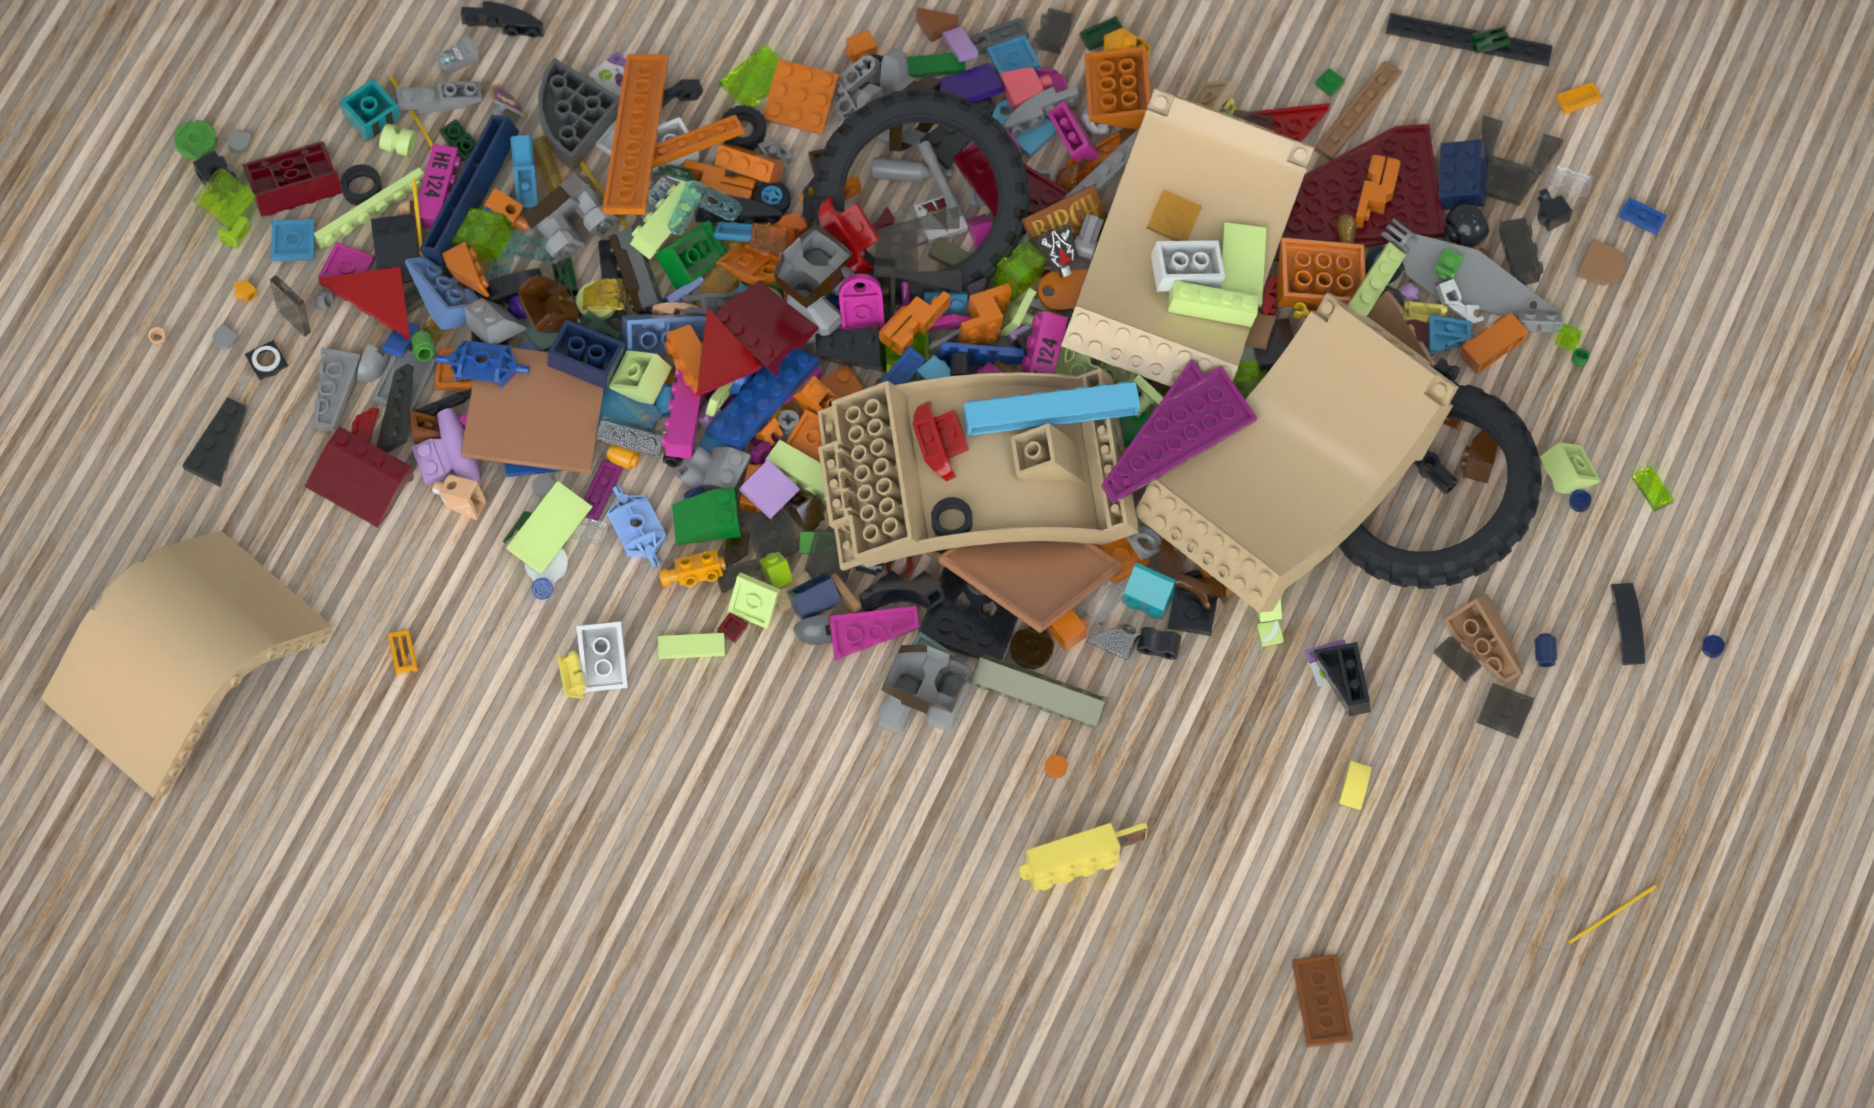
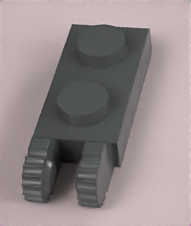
M1017 18L985 29L983 32L971 36L970 40L974 45L980 44L984 40L986 41V43L976 46L979 56L987 53V47H993L1023 35L1029 38V33L1022 19Z
M740 293L684 295L683 301H699V308L688 307L684 309V314L705 315L708 309L715 314L724 303Z

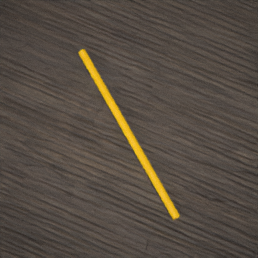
M390 76L389 79L393 86L400 88L393 76ZM409 110L410 114L412 115L413 119L415 120L425 139L432 148L433 142L427 134L426 130L424 129L423 125L419 121L415 112L413 110Z
M580 162L581 167L604 198L605 192L584 162ZM621 217V224L625 229L628 228L629 226Z
M412 179L418 245L420 249L422 233L416 179ZM419 250L420 257H423L424 255Z
M1653 884L1569 939L1568 943L1571 944L1653 891L1657 888L1656 885Z

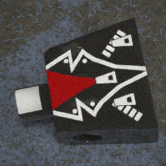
M1070 224L1057 226L1027 240L1045 270L1056 268L1060 278L1072 274L1068 262L1076 259L1078 254Z

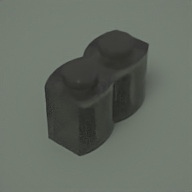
M1048 8L1047 13L1042 14L1040 20L1042 27L1041 30L1036 31L1034 42H1037V49L1059 55L1062 54L1072 24V13Z

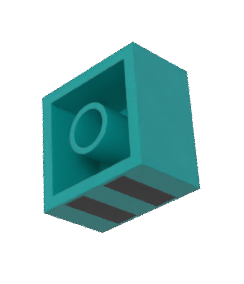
M371 79L340 100L342 115L367 142L380 134L387 123L393 125L401 119L399 106L374 79Z

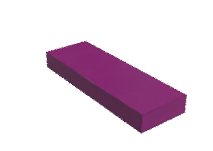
M602 460L583 499L592 506L584 520L595 524L598 523L613 492L612 489L616 486L623 472V467Z

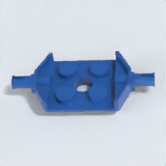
M464 340L449 356L437 354L436 363L449 364L452 367L456 382L459 381L458 378L499 383L500 388H502L514 374H529L530 365L518 364L514 359L511 347L506 345ZM480 357L488 358L484 363L476 362Z

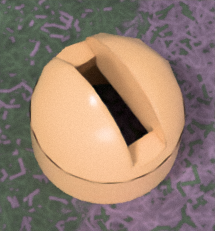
M411 200L399 204V215L413 214L414 217Z
M154 327L149 331L148 338L153 344L162 345L165 343L167 335L162 328ZM154 334L162 337V339L154 338Z

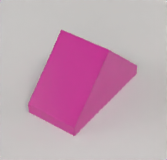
M985 214L965 220L975 249L984 241L993 225L992 220Z

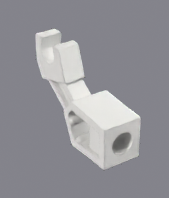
M1454 279L1436 286L1440 301L1444 303V306H1448L1449 309L1464 320L1471 321L1472 325L1484 320L1483 315L1478 318L1473 315L1474 310L1480 309L1479 305H1464L1460 302L1462 296ZM1452 292L1455 301H1448L1449 299L1446 294Z

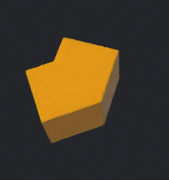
M249 281L234 282L237 300L244 299L249 303L258 296L256 288Z

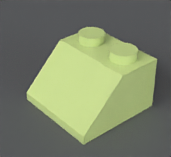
M627 350L608 387L637 402L654 404L672 367L658 354Z
M1558 442L1540 456L1543 469L1549 474L1553 481V487L1559 493L1572 494L1601 481L1581 445Z

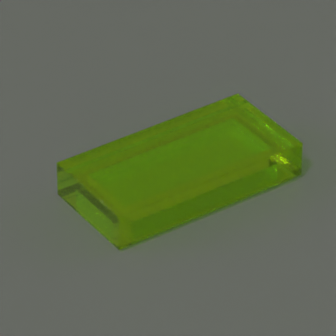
M1652 466L1632 475L1633 481L1654 512L1673 503V497Z

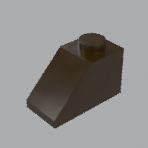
M798 491L783 506L796 524L805 530L815 529L825 519L815 498L802 491Z

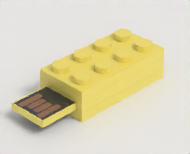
M1145 822L1115 832L1112 824L1108 823L1026 850L1025 864L1019 868V875L1022 880H1030L1034 891L1039 889L1044 891L1060 882L1062 884L1069 883L1075 877L1081 875L1087 877L1094 874L1097 870L1111 869L1119 862L1120 848L1145 841L1148 827Z

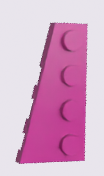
M916 606L829 616L834 661L919 629Z

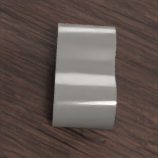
M694 443L692 458L683 459L676 476L692 489L700 487L705 479L706 469L712 461V455Z

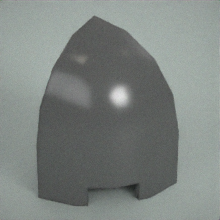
M827 614L809 617L794 625L793 631L796 637L803 643L809 645L832 643Z

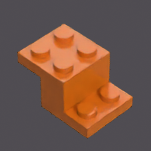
M1009 283L969 297L967 316L970 317V320L961 323L957 343L983 345L992 344L999 339L1003 315L1008 311L1012 293Z

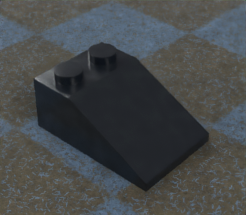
M413 214L371 219L377 270L400 267L402 282H414L405 263L406 259L419 257Z

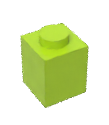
M779 551L770 553L765 558L759 560L766 582L769 585L781 588L794 582L787 560Z

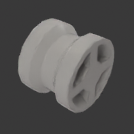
M784 410L779 414L778 422L780 423L779 427L783 435L789 437L799 421V416L793 410Z

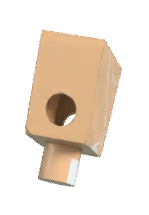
M449 475L444 483L436 481L433 485V493L441 496L447 508L474 520L478 519L487 503L476 481Z

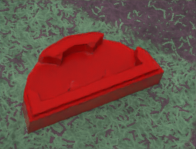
M370 408L368 411L357 415L352 423V433L370 443L379 416V408Z

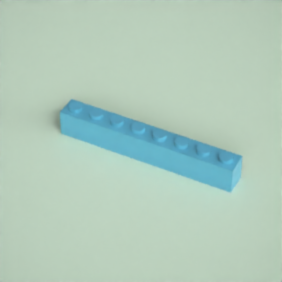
M1123 381L1116 385L1100 384L1096 387H1077L1074 390L1067 391L1058 389L1050 393L1035 392L1032 395L1026 396L1017 394L1010 398L993 397L985 401L971 400L964 403L962 413L966 435L971 436L1036 428L1048 423L1051 425H1061L1138 415L1140 401L1136 382L1129 383Z

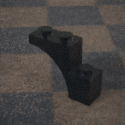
M891 570L858 595L863 610L866 612L899 602L914 603L930 610L945 599L941 583L926 571H923L907 583Z

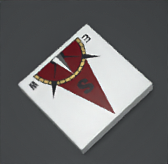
M943 196L913 206L928 244L936 242L939 237L945 239L968 231L963 215L956 219L952 218Z

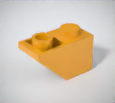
M1122 27L1104 35L1103 51L1146 46L1150 62L1151 45Z

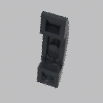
M1633 583L1611 584L1613 606L1616 608L1621 640L1622 664H1645L1641 615Z

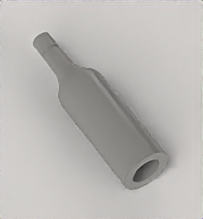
M873 158L872 179L923 182L928 178L934 177L929 166L921 161ZM942 169L945 177L951 178L952 170Z

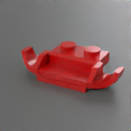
M830 196L820 204V226L853 253V258L846 264L849 269L861 274L870 273L875 268L864 258V255H866L864 250L881 239L859 203L854 204L841 213L835 210L832 203L833 199Z
M927 401L916 408L912 425L924 461L945 481L956 478L950 465V458L968 451L969 447L957 412L951 410L935 417L931 409L932 404L930 401Z

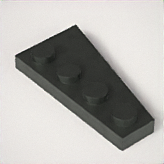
M408 363L395 370L376 445V447L387 453L407 442L414 366Z

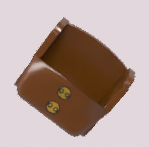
M534 275L519 286L518 296L521 305L537 332L559 333L565 320L574 323L578 320V312L564 285L548 277Z

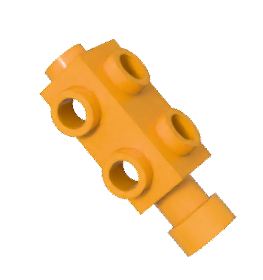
M717 549L674 559L676 568L670 570L667 568L659 570V575L663 587L669 586L672 582L679 581L680 586L692 587L700 581L707 580L713 582L717 580L718 577L723 576L722 570L726 569L724 558L719 557Z

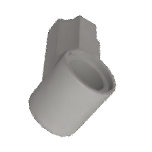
M1086 215L1080 234L1075 239L1072 248L1073 254L1092 260L1098 243L1097 239L1103 225L1102 219L1093 215Z

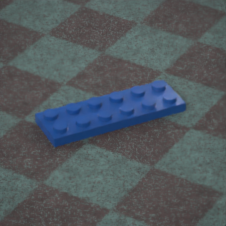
M799 348L791 350L781 361L777 376H774L765 367H762L705 429L706 434L729 447L741 451L789 399L802 382L820 365L819 358Z

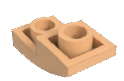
M677 302L660 303L653 305L652 315H690L684 314V309L688 307L698 308V306Z

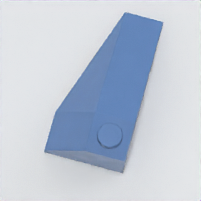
M426 257L406 259V266L431 318L441 330L459 328L466 323L464 307L479 300L477 295L471 289H464L459 286L458 280L454 277L450 279L442 273L443 269Z
M705 315L622 316V338L625 343V353L628 350L654 353L659 356L667 353L664 346L667 332L689 324L698 339L702 341Z

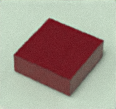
M729 613L717 628V632L724 633L726 638L736 643L748 628V623Z

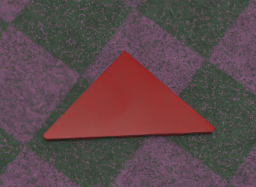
M1330 103L1258 110L1251 111L1250 116L1253 124L1302 142L1330 110L1331 105Z
M400 267L319 278V284L322 287L325 286L333 291V294L345 301H349L368 316H373L384 326L403 335L405 339H410Z
M708 309L705 314L703 343L696 391L697 397L754 373L761 367V364L719 318Z

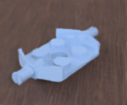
M621 485L615 486L612 490L617 497V501L608 510L607 519L613 525L626 551V556L647 557L652 568H656V565L659 567L661 562L656 552L667 540V537L646 496H628L624 493ZM635 519L642 521L639 527H633L630 523Z

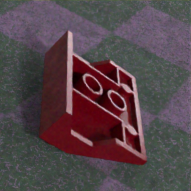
M323 141L242 164L261 217L271 216L283 210H291L297 206L312 204L318 200L342 194L337 170L335 171L332 166L329 153Z
M758 281L724 303L715 313L719 320L752 356L774 376L779 374L780 363L790 351L802 348L819 329L762 281Z
M339 426L327 442L305 487L378 528L393 508L399 491L405 483L411 482L414 479L412 466Z

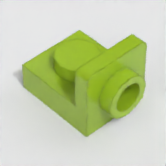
M240 216L237 222H233L230 231L219 227L217 232L222 244L238 249L251 228L248 218Z

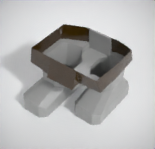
M893 48L884 55L881 62L880 87L870 83L863 88L857 97V110L866 105V103L878 97L892 94V92L920 89L940 91L941 81L931 75H927L920 80L909 76L906 53ZM919 122L917 127H915L917 123L903 124L893 127L875 138L889 143V151L902 152L922 139L934 124Z
M572 174L524 215L531 230L543 233L549 239L545 249L553 258L565 261V258L570 257L569 255L576 251V246L582 249L585 245L569 221L576 213L584 220V226L588 231L600 237L607 233L606 229L608 230L614 225L613 221L619 224L622 220L618 214H603V202L596 193L597 188L585 175Z
M818 224L803 233L782 253L775 268L774 277L776 285L789 294L787 296V303L819 328L817 332L824 336L830 335L841 325L840 311L825 297L830 292L836 296L839 295L841 283L847 277L855 275V273L846 266L853 258V253Z
M901 645L881 689L887 695L876 714L878 726L893 733L901 732L904 730L913 709L925 713L928 725L943 731L952 729L971 689L969 674L972 668L959 658L930 646ZM910 677L920 680L921 685L913 679H911Z

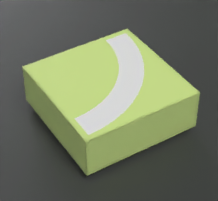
M1279 620L1257 624L1262 647L1283 643L1284 639Z

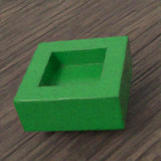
M1330 68L1315 81V85L1330 97L1345 83V80Z

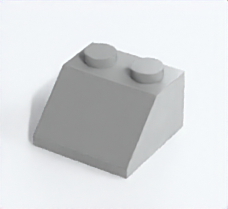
M479 299L464 307L467 327L484 343L499 344L526 330V327L505 307L486 299Z
M712 447L710 451L712 461L706 469L705 479L699 488L710 491L734 487L736 495H738L739 489L745 480L748 464L752 465L751 455L732 447Z

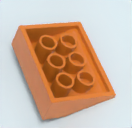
M1146 46L1084 53L1089 122L1128 129H1139L1152 97Z
M1281 238L1276 287L1277 306L1294 308L1296 303L1302 302L1306 305L1307 309L1317 310L1326 293H1331L1346 305L1349 303L1365 278L1364 245Z

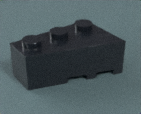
M878 326L834 331L830 335L824 336L819 333L815 334L816 352L823 361L887 373L885 344L879 339V331L881 329Z
M1353 642L1314 650L1315 662L1347 714L1353 716L1371 712L1358 643Z

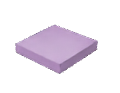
M767 460L739 490L766 516L772 519L800 488L771 461Z

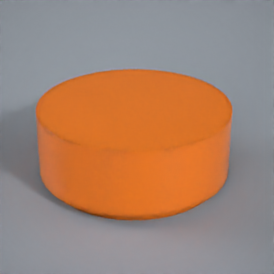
M1060 755L1050 756L1045 762L1047 775L1051 778L1063 777L1067 772V761Z

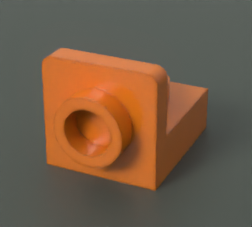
M859 176L846 179L844 198H852L861 194Z

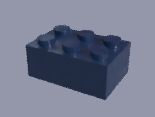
M1482 139L1441 143L1438 199L1444 210H1451L1454 206L1464 202L1474 203L1478 207L1486 205L1488 151Z
M565 320L548 351V367L607 390L624 357L625 343Z

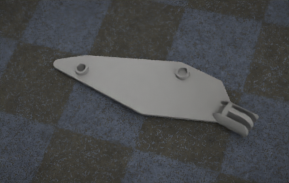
M1394 218L1391 222L1403 231L1406 236L1389 224L1386 229L1401 242L1399 243L1385 231L1381 233L1384 238L1406 255L1403 259L1406 275L1438 300L1440 298L1436 286L1447 281L1435 276L1436 272L1433 269L1446 247L1464 257L1453 278L1462 296L1460 300L1462 304L1479 305L1480 309L1478 310L1501 316H1507L1512 313L1518 320V310L1531 309L1529 307L1530 302L1537 304V307L1532 310H1554L1558 312L1479 250L1414 234ZM1452 292L1446 294L1449 299L1448 301H1455Z

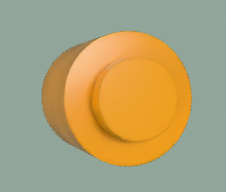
M612 443L607 452V459L611 463L628 470H632L633 467L636 468L641 458L638 450L621 443Z

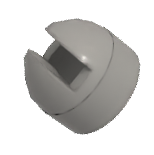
M329 292L320 293L316 296L315 299L317 301L315 305L319 309L326 310L333 307V297Z

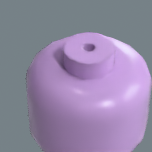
M1412 283L1400 286L1397 291L1403 303L1409 300L1417 302L1419 299L1418 294L1420 292L1418 287H1414Z

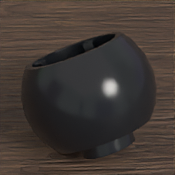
M1464 202L1454 206L1447 213L1444 229L1452 243L1456 242L1457 245L1473 248L1483 243L1487 238L1489 227L1482 211L1476 204Z

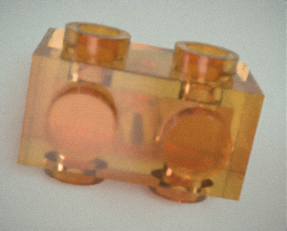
M767 222L752 223L750 248L757 249L759 254L770 255L773 252L775 257H780L798 239L799 228Z

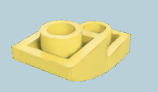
M1353 761L1349 762L1338 804L1361 810L1372 767Z

